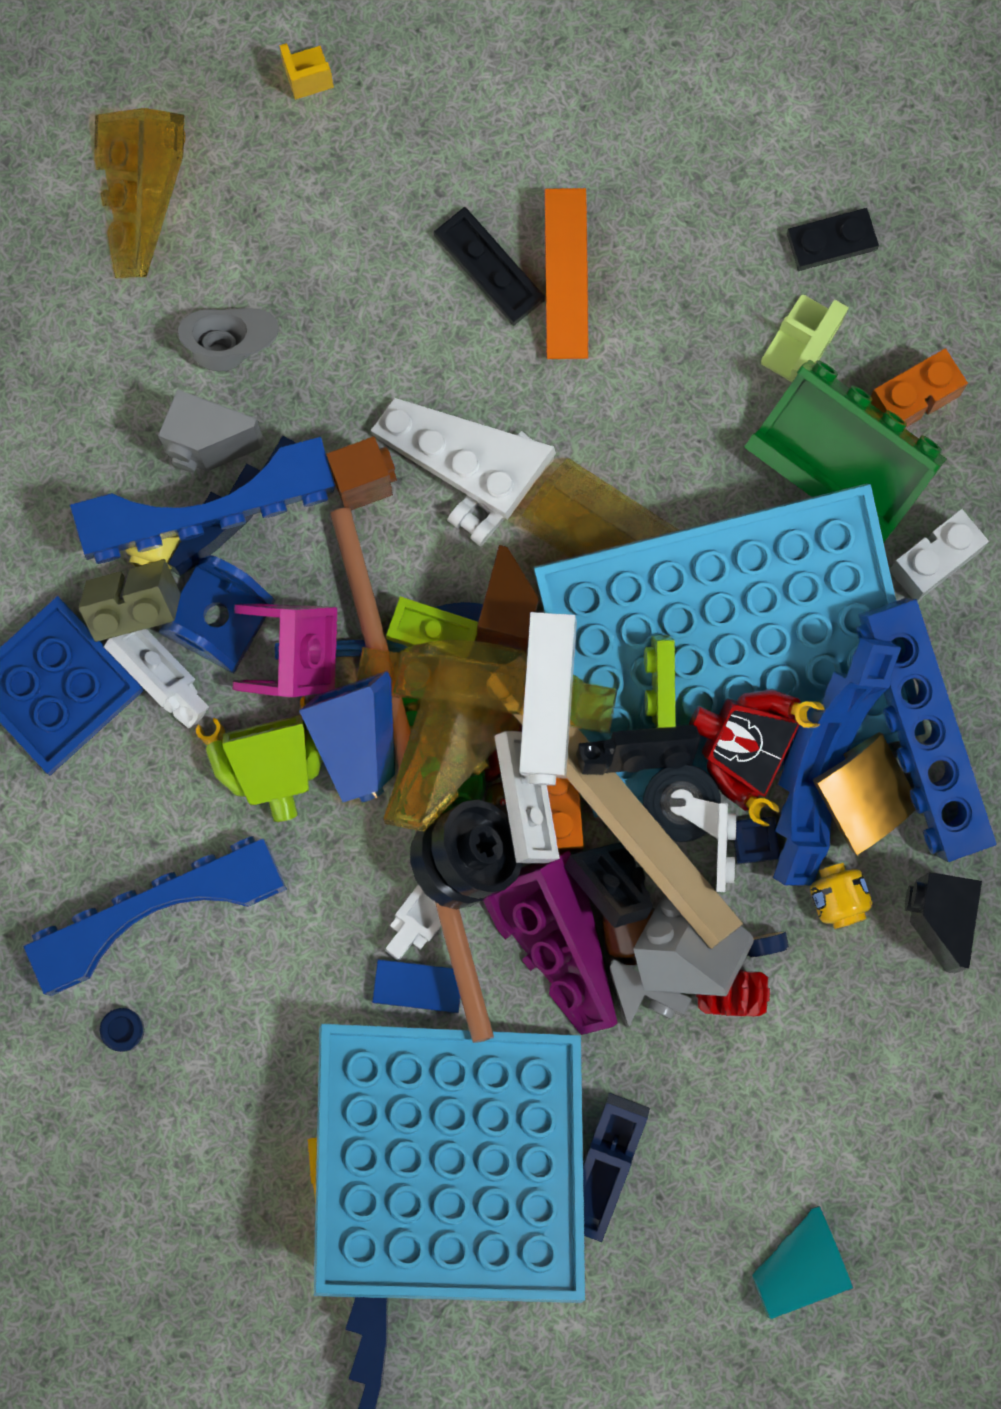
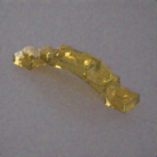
M467 640L426 642L408 647L397 653L363 647L356 681L388 671L391 677L393 698L403 697L439 701L523 716L528 653L507 646ZM573 674L570 727L610 734L617 690L615 688L586 684Z

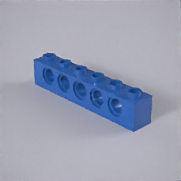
M904 598L858 614L861 625L856 627L859 641L861 638L891 642L899 637L905 644L904 655L896 661L892 671L890 687L884 692L888 707L883 709V713L892 733L897 732L902 747L897 749L898 760L905 773L910 772L915 788L910 790V795L918 814H924L928 829L923 830V834L931 854L937 853L939 858L951 862L996 846L997 843L917 599ZM915 679L918 684V694L913 700L906 702L901 695L902 686L907 680ZM927 719L932 727L931 735L927 740L918 742L915 737V728L919 722ZM941 760L945 766V773L939 781L932 783L928 777V770L934 762ZM955 801L958 806V814L951 822L944 823L941 815L942 809L947 803Z

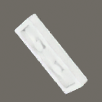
M502 732L495 735V742L516 863H550L558 860L560 857L547 785L529 784V776H522L519 772L522 732Z

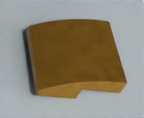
M880 732L844 753V761L813 779L846 843L856 855L885 837L916 810L910 795L912 788L883 734Z

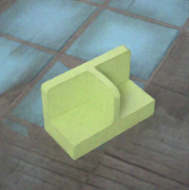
M801 295L789 315L782 321L778 333L762 357L761 364L793 382L798 374L797 371L805 362L812 360L816 363L817 360H820L842 324L849 307L834 299L828 309L806 295Z

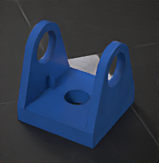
M210 555L200 559L180 595L175 621L162 624L159 633L234 674L267 617L234 613L235 604H274L275 600L247 573L221 558ZM216 605L223 606L229 611V618L221 627H212L205 620L207 611Z

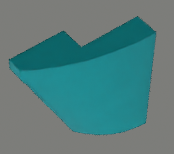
M820 1206L812 1208L793 1232L784 1238L773 1254L752 1274L769 1319L853 1288Z

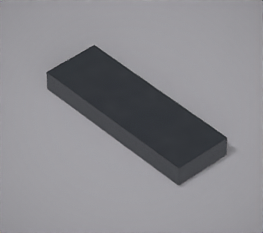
M463 207L434 231L435 238L513 326L545 301V296L466 207Z

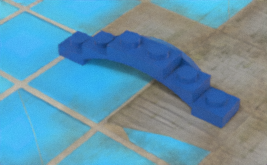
M861 638L852 656L849 672H833L822 702L824 710L810 707L807 711L808 720L812 723H818L820 726L807 728L799 725L778 783L779 786L789 791L775 830L787 838L785 846L779 855V862L773 876L775 880L783 885L811 886L815 881L822 860L828 853L832 815L816 788L813 779L845 760L843 754L850 750L852 742L866 715L880 696L889 689L892 681V671L901 647L890 641Z

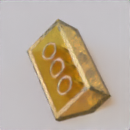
M567 458L544 482L522 514L521 527L569 558L679 531V529L570 458Z

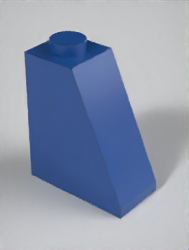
M388 671L319 694L299 710L342 802L359 798L361 802H367L384 793L383 786L395 775L391 677Z

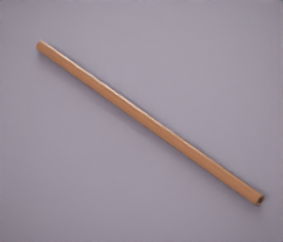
M340 508L332 511L330 515L373 675L388 671L391 677L394 753L414 827L417 831L426 822L433 819L434 814L350 508ZM435 902L472 1042L479 1043L492 1039L494 1035L460 910L440 906Z

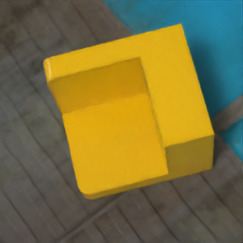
M287 43L279 45L283 66L295 100L334 88L329 63L325 60L321 46L291 54Z

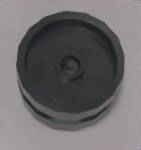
M481 800L462 802L449 809L446 813L429 820L416 831L410 847V864L415 880L421 889L440 906L456 910L471 907L485 898L507 889L517 880L523 863H516L508 815L494 804Z

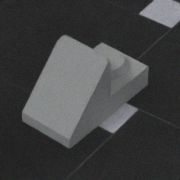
M614 959L608 969L627 1028L630 1026L643 998L651 1001L648 1006L650 1010L668 1019H672L674 1013L682 1017L692 1000L681 993L644 991L640 973Z

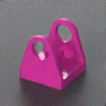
M235 604L234 613L280 618L278 680H234L232 690L273 696L299 697L322 694L335 689L337 607Z

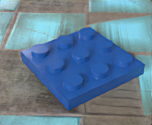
M58 596L0 647V723L49 776L145 690L104 648L100 641H94L89 629Z

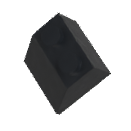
M928 872L917 879L914 886H908L905 911L911 912V925L943 969L948 973L955 974L970 967L982 881Z

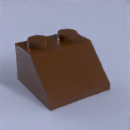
M499 545L477 626L476 646L525 659L529 641L530 613H541L537 612L539 598L506 546Z

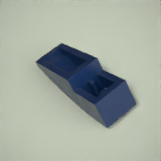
M612 1093L608 1094L583 1162L584 1236L602 1242L632 1165V1160L648 1120L650 1110L649 1107Z

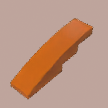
M545 188L547 359H588L586 188Z

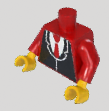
M772 689L743 693L738 697L737 701L727 699L719 715L698 706L689 722V725L697 726L699 735L708 738L703 747L702 754L708 759L707 772L715 781L720 792L744 811L749 810L750 818L762 826H769V824L761 820L759 816L761 808L768 805L776 812H779V808L776 803L768 799L758 798V794L766 796L799 725L807 728L820 726V724L812 723L808 720V709L812 707L817 710H824V706L820 702L805 701L801 703L800 699Z

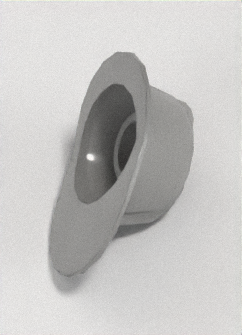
M253 308L199 310L187 315L181 320L178 327L179 340L186 349L192 351L195 362H198L199 365L208 370L217 372L234 369L249 357L250 354L269 347L276 340L279 332L277 319L271 313Z

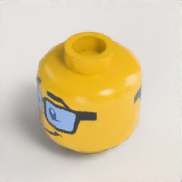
M844 863L819 870L821 879L813 882L810 887V893L819 919L825 924H833L834 929L866 920L865 912L869 911L873 904L862 872L858 869L846 870Z

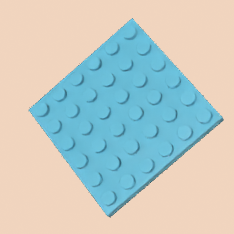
M321 1024L319 1028L314 1296L582 1303L585 1301L581 1035L493 1032L494 1038L473 1043L469 1030Z

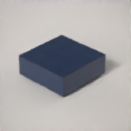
M775 816L761 818L769 826H762L752 819L736 821V840L733 841L737 865L779 860L780 853L777 832L775 831Z

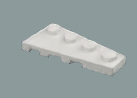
M394 398L371 429L372 435L377 440L507 520L556 454L553 446Z

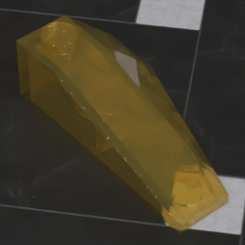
M139 108L95 115L94 159L96 170L105 169L108 190L105 189L100 194L102 205L109 206L113 214L114 221L109 226L107 234L116 279L147 277L183 159L186 138L184 114Z
M441 659L424 691L383 818L385 824L424 832L458 797L457 789L473 773L479 775L487 767L485 760L497 749L495 735L505 731H518L521 723L487 684L488 679L493 674L480 665Z

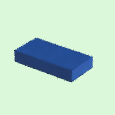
M387 960L377 961L372 1003L459 1013L461 997L453 968Z

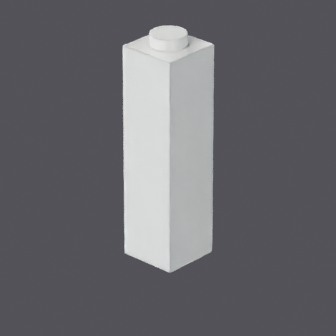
M530 613L519 769L522 776H529V784L553 786L556 785V778H566L577 628L575 615Z

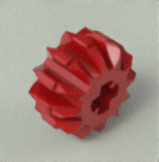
M739 970L727 996L696 994L698 1008L705 1014L761 1016L767 1013V1006L770 1001L768 976L762 972Z

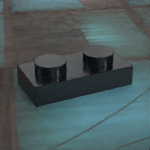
M867 208L788 228L786 233L798 271L876 251L879 247Z

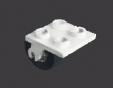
M688 764L680 768L666 767L660 770L651 778L646 786L643 806L674 842L694 841L707 833L718 839L716 892H725L726 883H734L735 857H726L727 840H736V813H728V804L721 803L720 792L715 781L704 770Z

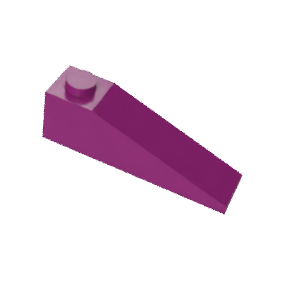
M568 850L559 853L560 859L553 862L531 863L522 867L514 883L507 889L489 896L483 901L496 929L505 940L513 935L528 954L522 959L524 964L530 971L537 967L551 983L549 995L578 1032L584 1035L612 1028L618 1022L589 897L564 867L571 855Z

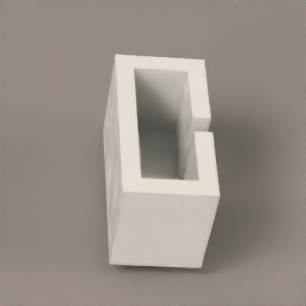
M961 509L935 529L928 539L925 537L898 558L890 568V573L910 597L917 599L918 602L979 554L989 541L963 509Z

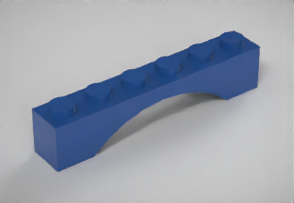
M317 437L279 448L267 466L250 482L231 494L206 504L182 508L154 507L132 502L111 493L71 504L70 507L86 560L95 558L96 564H101L120 558V551L137 547L138 552L163 546L161 539L178 535L180 541L190 540L204 535L203 528L220 524L221 529H229L245 524V517L261 512L263 518H269L287 512L286 505L302 501L304 507L323 503L328 500L327 494L334 492L335 483L322 439Z
M254 836L245 838L230 846L232 853L216 859L214 854L200 858L191 863L192 871L178 877L175 872L165 874L151 882L152 889L138 895L136 890L125 892L111 900L113 903L112 907L101 912H97L96 908L85 910L72 917L74 924L61 930H58L56 926H51L33 934L34 942L23 947L43 994L53 996L90 979L100 959L114 941L133 924L158 910L179 903L202 900L230 902L249 907L287 890L267 842L264 839L255 841Z

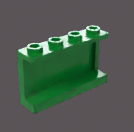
M808 360L799 368L793 382L760 429L751 436L744 448L811 497L863 484H871L883 543H885L947 458L940 454L942 449L933 440L923 435L918 438L905 429L907 423L900 416L889 410L883 413L872 405L873 399L864 390L854 385L849 388L836 379L838 373L831 366L820 360H817L816 363Z

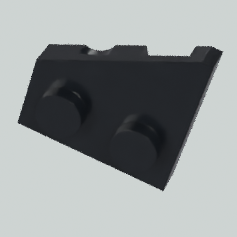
M621 842L569 856L564 866L565 869L614 928L647 919L653 905L649 891L644 886L646 879L643 868L636 866L634 857Z

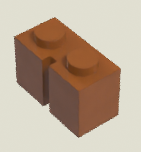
M375 436L326 454L333 480L344 508H350L352 511L393 495L391 483L397 481L394 472L395 466L387 446L379 448Z

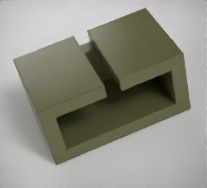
M165 559L129 569L122 600H119L125 579L122 571L86 580L78 608L95 642L175 621L181 593Z

